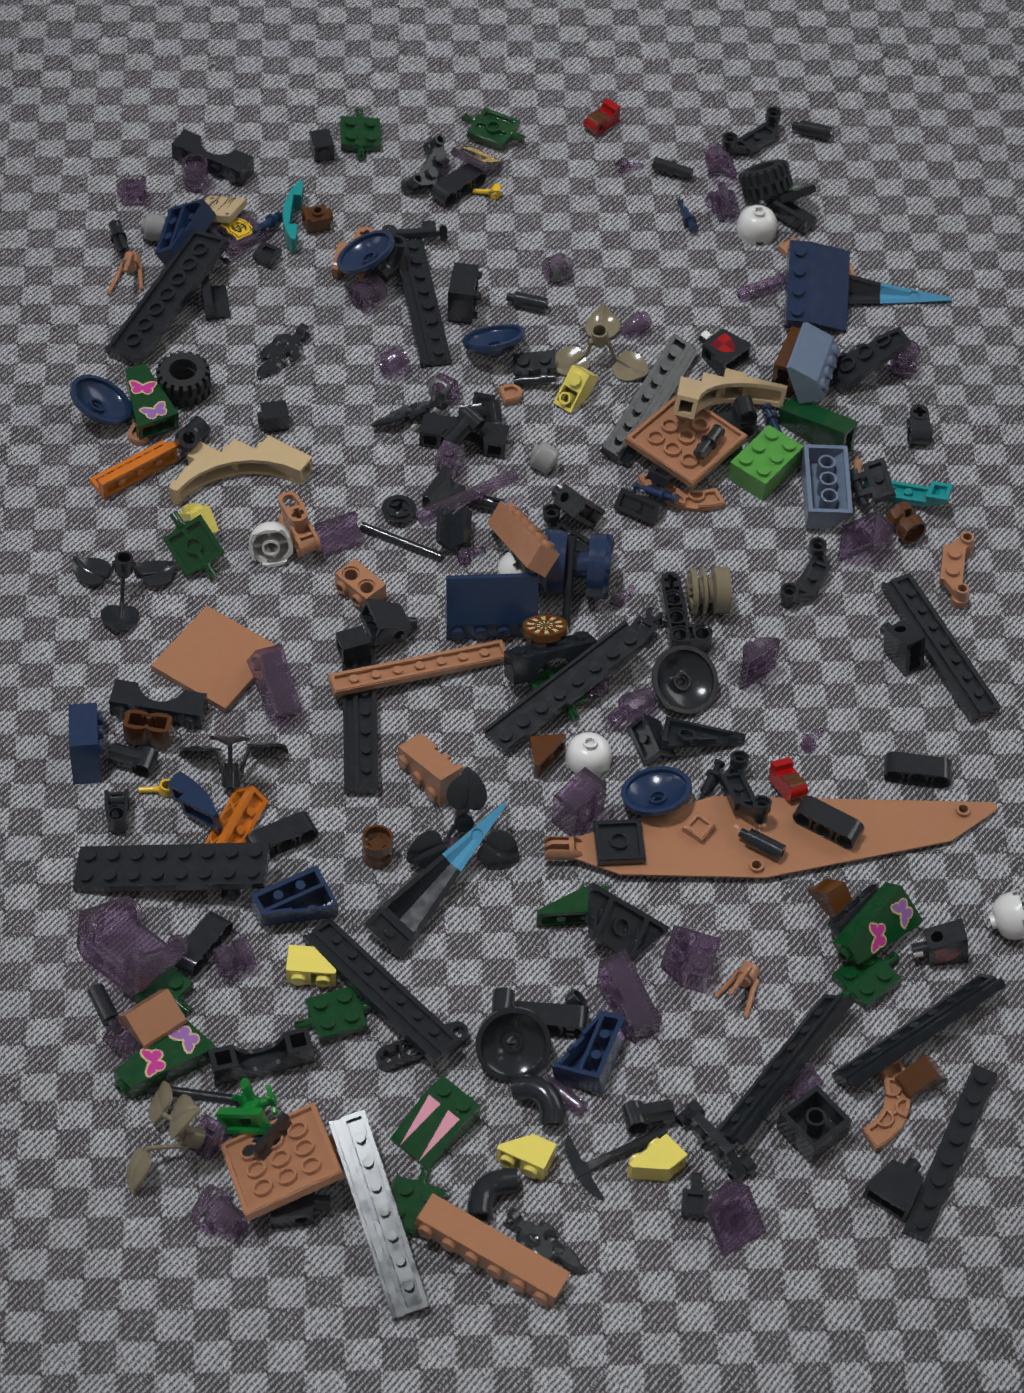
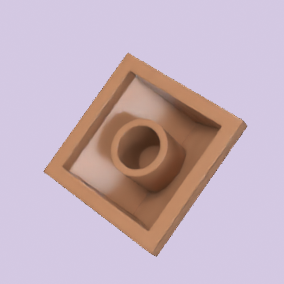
M168 989L155 992L117 1016L118 1020L144 1049L187 1023L185 1016Z

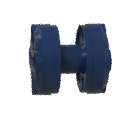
M545 529V535L549 541L555 544L554 549L560 555L547 576H541L540 594L563 595L568 532L557 529ZM590 534L589 552L575 550L574 578H586L585 597L608 600L613 534Z

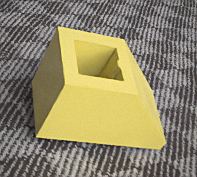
M572 365L553 403L572 413L590 396L599 376L582 366Z
M190 503L181 507L183 511L178 512L184 522L190 521L201 514L212 533L219 531L208 505Z
M289 945L286 983H292L297 986L307 984L319 987H336V969L314 946Z
M666 1133L660 1139L658 1137L653 1139L644 1152L641 1154L636 1153L631 1157L628 1162L627 1176L630 1179L668 1181L686 1166L688 1154Z
M531 1134L499 1144L496 1161L506 1168L517 1167V1170L523 1172L525 1176L531 1179L537 1178L543 1181L556 1156L557 1144Z

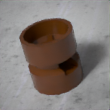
M908 502L896 504L886 515L888 524L893 530H896L897 535L906 544L916 541L926 531V523L916 514V511Z
M372 825L364 830L362 834V860L369 868L382 869L387 867L393 859V834L386 826Z

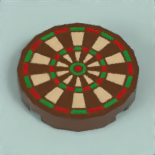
M552 614L534 615L527 618L522 624L523 636L528 640L529 637L533 638V642L554 643L561 640V636L566 637L568 633L567 621L560 616Z

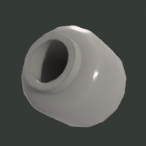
M153 213L146 214L145 218L142 217L140 234H143L146 240L159 241L166 216Z
M541 442L539 445L535 444L528 457L530 466L544 474L550 473L551 470L556 471L561 462V459L558 458L560 451L546 442Z

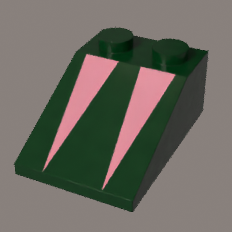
M442 1075L425 1091L391 1136L390 1140L421 1166L426 1167V1170L427 1168L431 1169L480 1120L481 1105Z

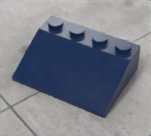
M790 240L787 250L783 328H791V326L801 328L803 323L808 322L822 331L846 332L850 251L811 241Z
M538 573L446 576V640L525 638L522 634L523 622L529 617L538 615Z

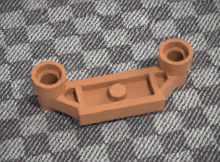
M967 531L963 532L961 537L951 544L944 545L942 550L939 584L944 585L950 592V603L957 609L965 608L969 601V586L963 583L965 557H969L973 553L974 535Z

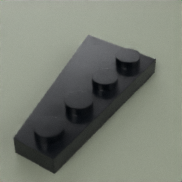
M897 327L875 337L874 341L864 344L863 342L857 345L856 349L847 353L843 351L837 359V366L834 368L832 381L843 394L913 344L901 327Z

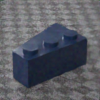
M203 198L169 208L155 250L156 256L165 266L193 229L206 232L214 220L216 214Z
M97 702L68 705L69 751L73 785L102 782L101 754L104 753L102 711L98 712Z
M317 865L257 891L250 896V908L260 927L334 918L338 915L339 904Z
M601 1010L582 1031V1036L574 1044L571 1043L565 1055L559 1061L556 1060L553 1063L554 1081L603 1094L628 1033L625 1016Z

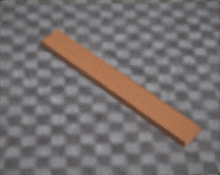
M501 639L328 674L327 679L334 697L504 663V651L506 648Z

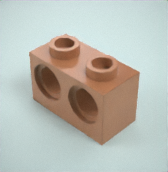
M353 559L335 573V587L337 591L342 595H346L358 608H363L366 599L383 601L386 598V583L356 559Z

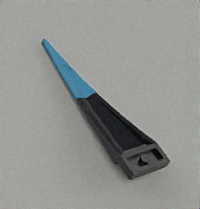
M849 274L848 306L952 301L951 297L903 288Z
M502 803L379 906L363 924L398 959L417 940L433 913L505 808L506 803Z

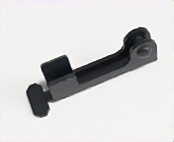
M423 221L422 228L397 229L394 225H384L382 227V230L400 235L405 239L437 238L440 236L441 242L448 240L447 226L443 224L439 227V231H436L435 221Z

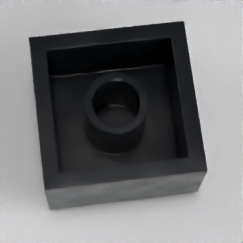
M816 1085L779 1113L776 1128L812 1163L849 1134L852 1119Z

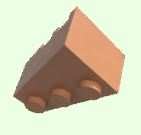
M420 733L398 746L397 762L402 769H406L411 774L414 783L420 785L425 790L429 800L435 801L441 807L448 803L446 792L449 784L464 770V766L460 763L454 765L449 761L451 760L450 755L447 753L444 755L440 754L437 751L438 746Z

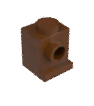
M325 204L308 208L305 205L301 206V221L307 235L331 230L333 213L331 209L326 208Z

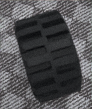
M786 160L765 161L746 168L738 175L744 199L748 201L772 198L788 191L793 186Z
M178 351L177 354L173 352L169 357L165 356L158 363V368H156L157 382L174 407L180 406V408H185L189 406L191 408L195 404L200 405L202 400L205 401L208 395H210V366L206 359L201 358L199 354H192L190 351L187 353Z

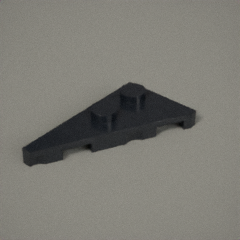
M666 717L660 748L744 745L746 734Z

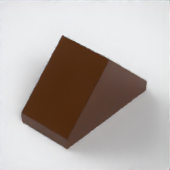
M561 733L530 736L529 754L534 778L538 780L565 750L566 735Z
M826 878L808 889V893L831 919L852 900L846 882Z
M925 1054L895 1077V1080L909 1099L948 1079L936 1061Z

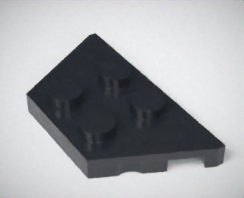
M590 883L588 885L589 938L626 960L635 959L644 948L649 947L654 942V939L669 929V926L597 884Z

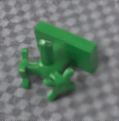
M243 1078L240 1081L242 1093L239 1095L233 1094L231 1097L234 1101H238L240 1107H220L216 1112V1117L224 1134L264 1135L271 1125L263 1108L271 1106L273 1115H277V1097L272 1092L271 1085H265L266 1097L260 1098L255 1096L253 1086L250 1085L247 1078Z

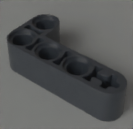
M742 395L736 398L733 402L732 411L715 413L747 434V438L755 433L758 416L750 396Z
M665 572L661 576L659 597L668 648L687 645L707 653L711 648L712 628L706 624L688 623L681 578L675 572Z
M499 987L493 990L491 1014L506 1007L529 1009L545 1022L550 1036L580 1038L582 1031L589 1025V1009L585 1006L515 1001L514 990L507 987Z

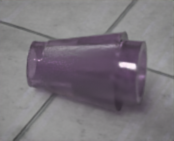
M638 311L620 327V331L625 338H628L629 336L649 330L652 320L647 312Z

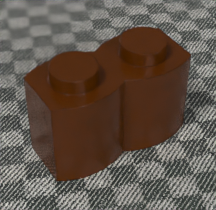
M128 710L123 721L124 741L133 745L148 744L155 748H169L174 736L173 717L164 713L148 714L142 710Z

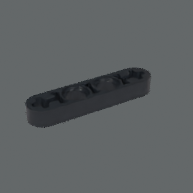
M453 1021L445 1024L452 1032L457 1031L461 1033V1037H459L460 1046L467 1042L468 1027L465 1023ZM406 1039L381 1047L376 1052V1066L381 1071L390 1072L426 1058L419 1051L414 1055L405 1054L404 1048L412 1045ZM396 1051H399V1056L401 1059H399L398 1055H396ZM387 1055L388 1058H391V1062L383 1060V1056Z

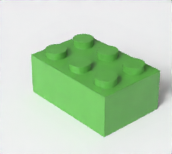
M768 425L730 462L728 480L763 501L801 464L803 445Z

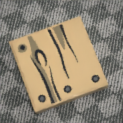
M210 195L205 200L216 214L212 222L230 224L248 205L247 198Z

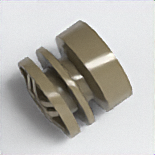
M695 567L688 569L685 597L690 615H697L699 607L701 614L706 615L708 604H711L714 614L730 613L732 585L729 567H712L710 577H707L704 567H700L698 575Z

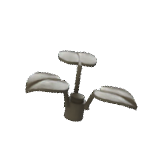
M605 304L598 307L586 322L585 331L588 337L591 338L586 352L583 354L580 348L568 346L557 353L556 373L565 377L572 365L589 369L590 363L586 357H588L593 345L597 348L608 346L613 359L617 361L612 366V372L618 380L632 382L646 377L649 373L646 361L639 354L633 351H624L619 358L616 356L609 339L619 333L620 322Z
M162 1081L159 1089L154 1094L149 1106L148 1115L150 1121L155 1124L161 1120L162 1116L170 1121L169 1136L177 1140V1144L146 1146L145 1149L138 1147L135 1150L127 1167V1184L131 1193L136 1196L138 1188L150 1169L151 1151L165 1149L183 1150L185 1146L200 1149L205 1140L204 1129L189 1125L198 1113L202 1111L189 1095H181L172 1109L171 1116L168 1115L166 1110L172 1103L173 1095L172 1088L166 1081Z

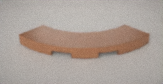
M648 473L638 476V482L642 486L646 487L649 485L661 490L665 488L654 485L650 479L646 478ZM671 482L666 487L669 490V494H679L680 499L676 505L672 504L669 500L665 501L668 506L677 509L707 512L720 510L726 506V502L717 488L707 490L689 489L686 491L677 488Z
M900 1058L878 1073L884 1087V1106L877 1118L864 1127L861 1132L875 1153L883 1149L898 1135L910 1109L911 1099L907 1097L895 1080V1077L905 1070Z

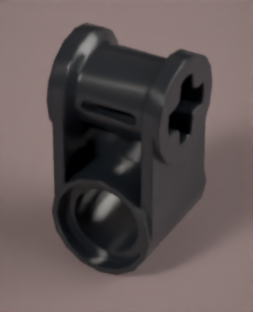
M915 404L910 409V417L906 423L907 442L909 445H931L932 427L929 410L922 404Z
M125 789L122 792L104 790L108 831L114 835L124 834L129 829V789Z

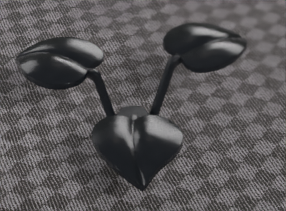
M127 551L118 552L115 555V560L112 561V566L107 561L99 558L73 556L72 560L75 577L81 583L89 586H98L103 582V579L108 580L115 569V573L121 578L120 606H106L102 609L100 617L106 627L120 632L131 630L139 621L138 610L134 606H124L125 578H128L134 571L136 577L142 578L145 585L162 587L172 580L177 567V562L162 560L145 561L136 566V562H133V555Z
M238 735L210 736L211 740H217L228 746V763H224V767L219 752L222 751L221 748L187 746L179 752V756L190 751H205L215 755L219 766V773H221V787H240V775L244 774V768L252 750L272 747L288 754V747L276 742L247 744L240 768H238V763H233V744L241 741H250L248 737Z
M465 767L447 788V800L454 809H457L453 815L454 824L451 825L447 836L442 841L441 835L435 830L425 831L418 835L407 851L406 860L408 863L425 869L448 849L445 844L448 843L455 829L460 832H467L475 827L473 825L472 813L469 809H482L487 801V791L482 779L471 768ZM495 830L489 833L486 840L483 838L481 841L483 845L477 851L480 861L494 869L511 867L520 860L517 842L505 830Z

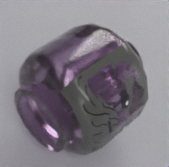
M557 253L546 257L541 266L545 279L553 283L569 278L574 268L572 259L564 253Z
M439 373L428 380V394L432 399L438 392H442L445 397L438 400L441 404L453 403L460 393L457 380L445 373Z

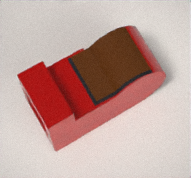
M606 98L602 101L600 108L587 115L583 123L584 128L596 136L602 134L619 122L621 106Z
M790 757L771 761L768 779L787 801L800 797L803 798L808 794L807 783L793 768L794 762Z

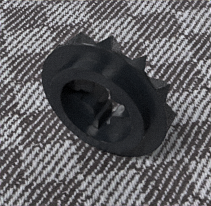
M394 495L388 497L383 502L381 511L386 521H392L394 525L397 522H401L404 525L406 521L411 522L412 518L416 516L417 506L407 496ZM402 506V511L396 514V511Z

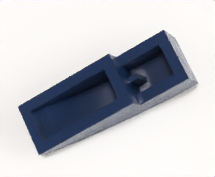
M179 771L167 783L172 799L180 803L184 815L220 832L222 826L209 795L191 777Z

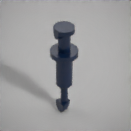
M679 199L677 204L681 207L680 212L684 218V226L689 227L690 233H697L699 227L695 224L696 217L690 214L687 207H684V200Z
M276 211L274 214H268L257 228H252V233L257 234L260 230L264 231L269 227H276L278 221L283 220V213Z
M771 403L764 404L761 409L767 415L764 419L765 422L782 432L777 421L779 416L777 413L772 412Z
M638 483L633 484L634 490H644L646 494L659 498V501L662 503L669 500L672 504L676 505L679 502V494H669L667 488L661 490L649 485L645 487Z

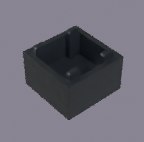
M454 262L448 290L447 322L472 325L473 319H477L478 312L475 311L476 302L481 300L482 295L478 291L479 279H482L479 265Z

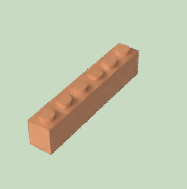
M500 501L487 524L528 569L546 577L560 555L554 549L555 544L549 541L546 535L541 533V529L533 525L534 522L528 519L525 513L520 511V507L512 502H509L507 505Z
M432 1193L416 1219L414 1229L422 1237L437 1241L446 1251L456 1252L463 1256L467 1263L480 1266L491 1277L506 1281L512 1289L517 1292H525L542 1306L547 1305L552 1308L570 1275L569 1271Z

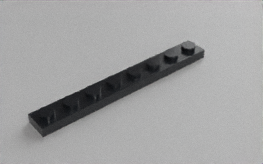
M976 1064L973 1065L902 1234L925 1244L927 1243L998 1073Z

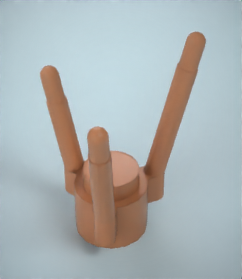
M128 251L125 253L123 262L120 263V267L109 286L108 295L111 294L123 271L128 273L138 271L140 290L144 289L143 264L140 263L141 257L137 252Z
M749 961L743 962L740 969L735 970L732 977L716 992L714 997L719 998L735 980L736 982L728 992L729 996H732L739 986L745 988L751 986L743 1016L747 1019L756 988L760 983L757 979L760 974L759 967Z

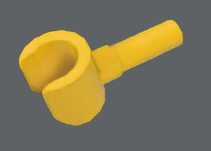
M495 183L491 189H473V194H486L493 200H497L503 193L500 191L502 186Z
M170 779L161 780L159 786L139 787V793L154 792L159 793L161 797L167 798L171 795L167 785Z

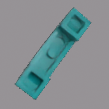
M300 180L288 193L283 207L284 239L288 249L293 254H296L298 242V224H292L294 209L301 210L304 199V181Z
M868 481L864 482L863 489L870 487ZM892 481L896 497L887 501L894 503L908 502L911 506L920 507L942 505L948 503L954 486L953 484L932 481L930 487Z

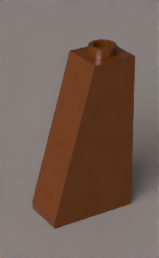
M791 326L775 361L772 382L787 385L785 398L789 399L794 388L786 367L801 329Z

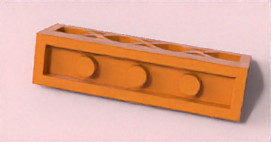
M162 440L89 478L90 484L103 499H106L178 461L177 446L173 441L166 443Z
M254 785L234 789L219 816L222 830L218 832L212 829L204 844L246 843L245 837L252 832L268 800Z

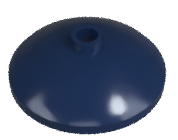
M376 230L359 236L340 252L337 258L338 268L341 272L352 275L375 270L392 253L395 244L393 235L386 230Z
M498 324L474 330L464 336L462 342L463 346L470 352L497 358L519 345L525 338L526 333L525 329L519 325Z
M81 375L73 380L70 386V396L76 408L87 418L104 425H118L128 419L131 414L130 401L125 393L114 383L95 375Z
M655 766L640 770L631 775L621 788V798L625 807L636 814L648 817L663 816L678 810L689 800L692 794V784L688 775L677 768L668 766Z

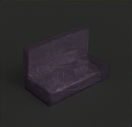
M355 511L314 525V530L317 532L321 542L323 557L365 543V537L357 525V513Z

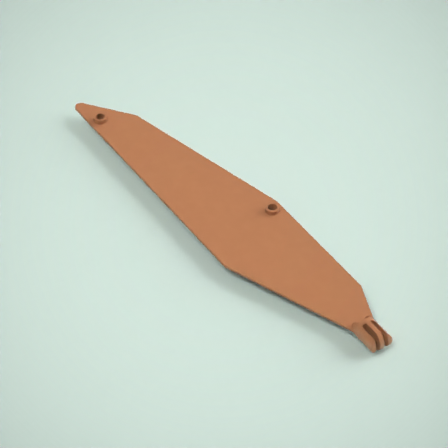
M711 796L685 804L667 815L638 818L641 819L646 857L645 864L597 866L593 832L578 837L545 836L544 855L545 860H577L623 876L766 879L952 842L996 812L997 805L993 802L817 798L858 819L864 825L865 830L852 849H845L794 821L792 815L803 798L787 801L781 797H769L772 800L770 813H768L767 822L757 824L753 821L752 817L740 811H734L727 796ZM696 812H699L716 824L715 830L702 844L682 831L683 826ZM744 828L750 831L753 828L786 845L782 858L777 861L744 844L745 839L738 836L740 830Z

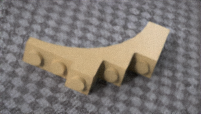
M725 368L723 377L703 372L701 381L681 376L672 415L694 420L696 414L702 409L721 403H733L736 398L742 395L750 396L754 404L764 405L771 403L773 407L780 408L784 403L787 385L748 377L744 372Z
M269 435L263 442L258 443L256 449L235 438L229 445L224 446L222 452L199 442L195 448L188 452V465L185 466L182 474L176 480H173L169 486L170 502L179 505L188 495L202 486L232 476L268 475L301 485L313 471L312 456Z

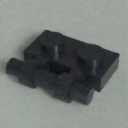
M547 350L513 354L514 375L521 376L513 378V383L518 386L529 387L530 384L541 383V385H548L550 382H557L556 374H548L557 372L556 351Z
M884 457L864 463L865 471L858 473L857 468L849 470L850 483L855 490L854 497L856 502L859 503L860 508L864 509L869 506L867 500L870 497L874 498L875 504L896 497ZM868 481L870 487L863 489L862 483Z

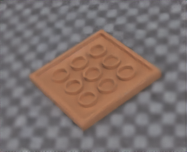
M675 395L625 437V443L690 488H693L746 442L748 435L708 408L699 411L694 420L672 415ZM715 424L721 425L725 429V434L717 442V447L711 450L703 460H697L693 451L700 444L703 435H707Z
M206 606L151 664V670L185 690L206 693L208 703L226 713L280 654L281 647L211 607Z
M315 1102L288 1114L292 1125L287 1129L288 1134L285 1137L282 1135L280 1141L271 1147L272 1152L264 1161H253L255 1158L254 1154L248 1157L242 1154L247 1146H254L256 1144L252 1140L257 1135L242 1134L220 1144L247 1221L345 1178ZM277 1119L269 1122L270 1125L272 1126Z

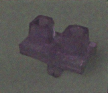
M719 181L718 189L715 192L710 191L704 200L708 208L715 210L718 222H724L727 217L735 218L740 210L738 204H733L735 199L734 190L727 189L725 182Z

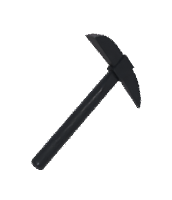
M661 1127L588 1162L582 1161L570 1135H568L565 1139V1155L571 1166V1171L582 1186L593 1196L600 1200H605L590 1175L591 1171L649 1145L653 1139L657 1137L660 1139L666 1133L668 1134V1131L665 1127Z

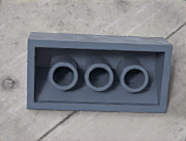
M808 322L802 324L786 367L799 404L824 400L826 391L829 389V382L833 377L834 368L837 366V359L840 357V347L835 343L833 336Z
M804 444L801 457L805 528L828 529L853 515L848 447L844 445Z

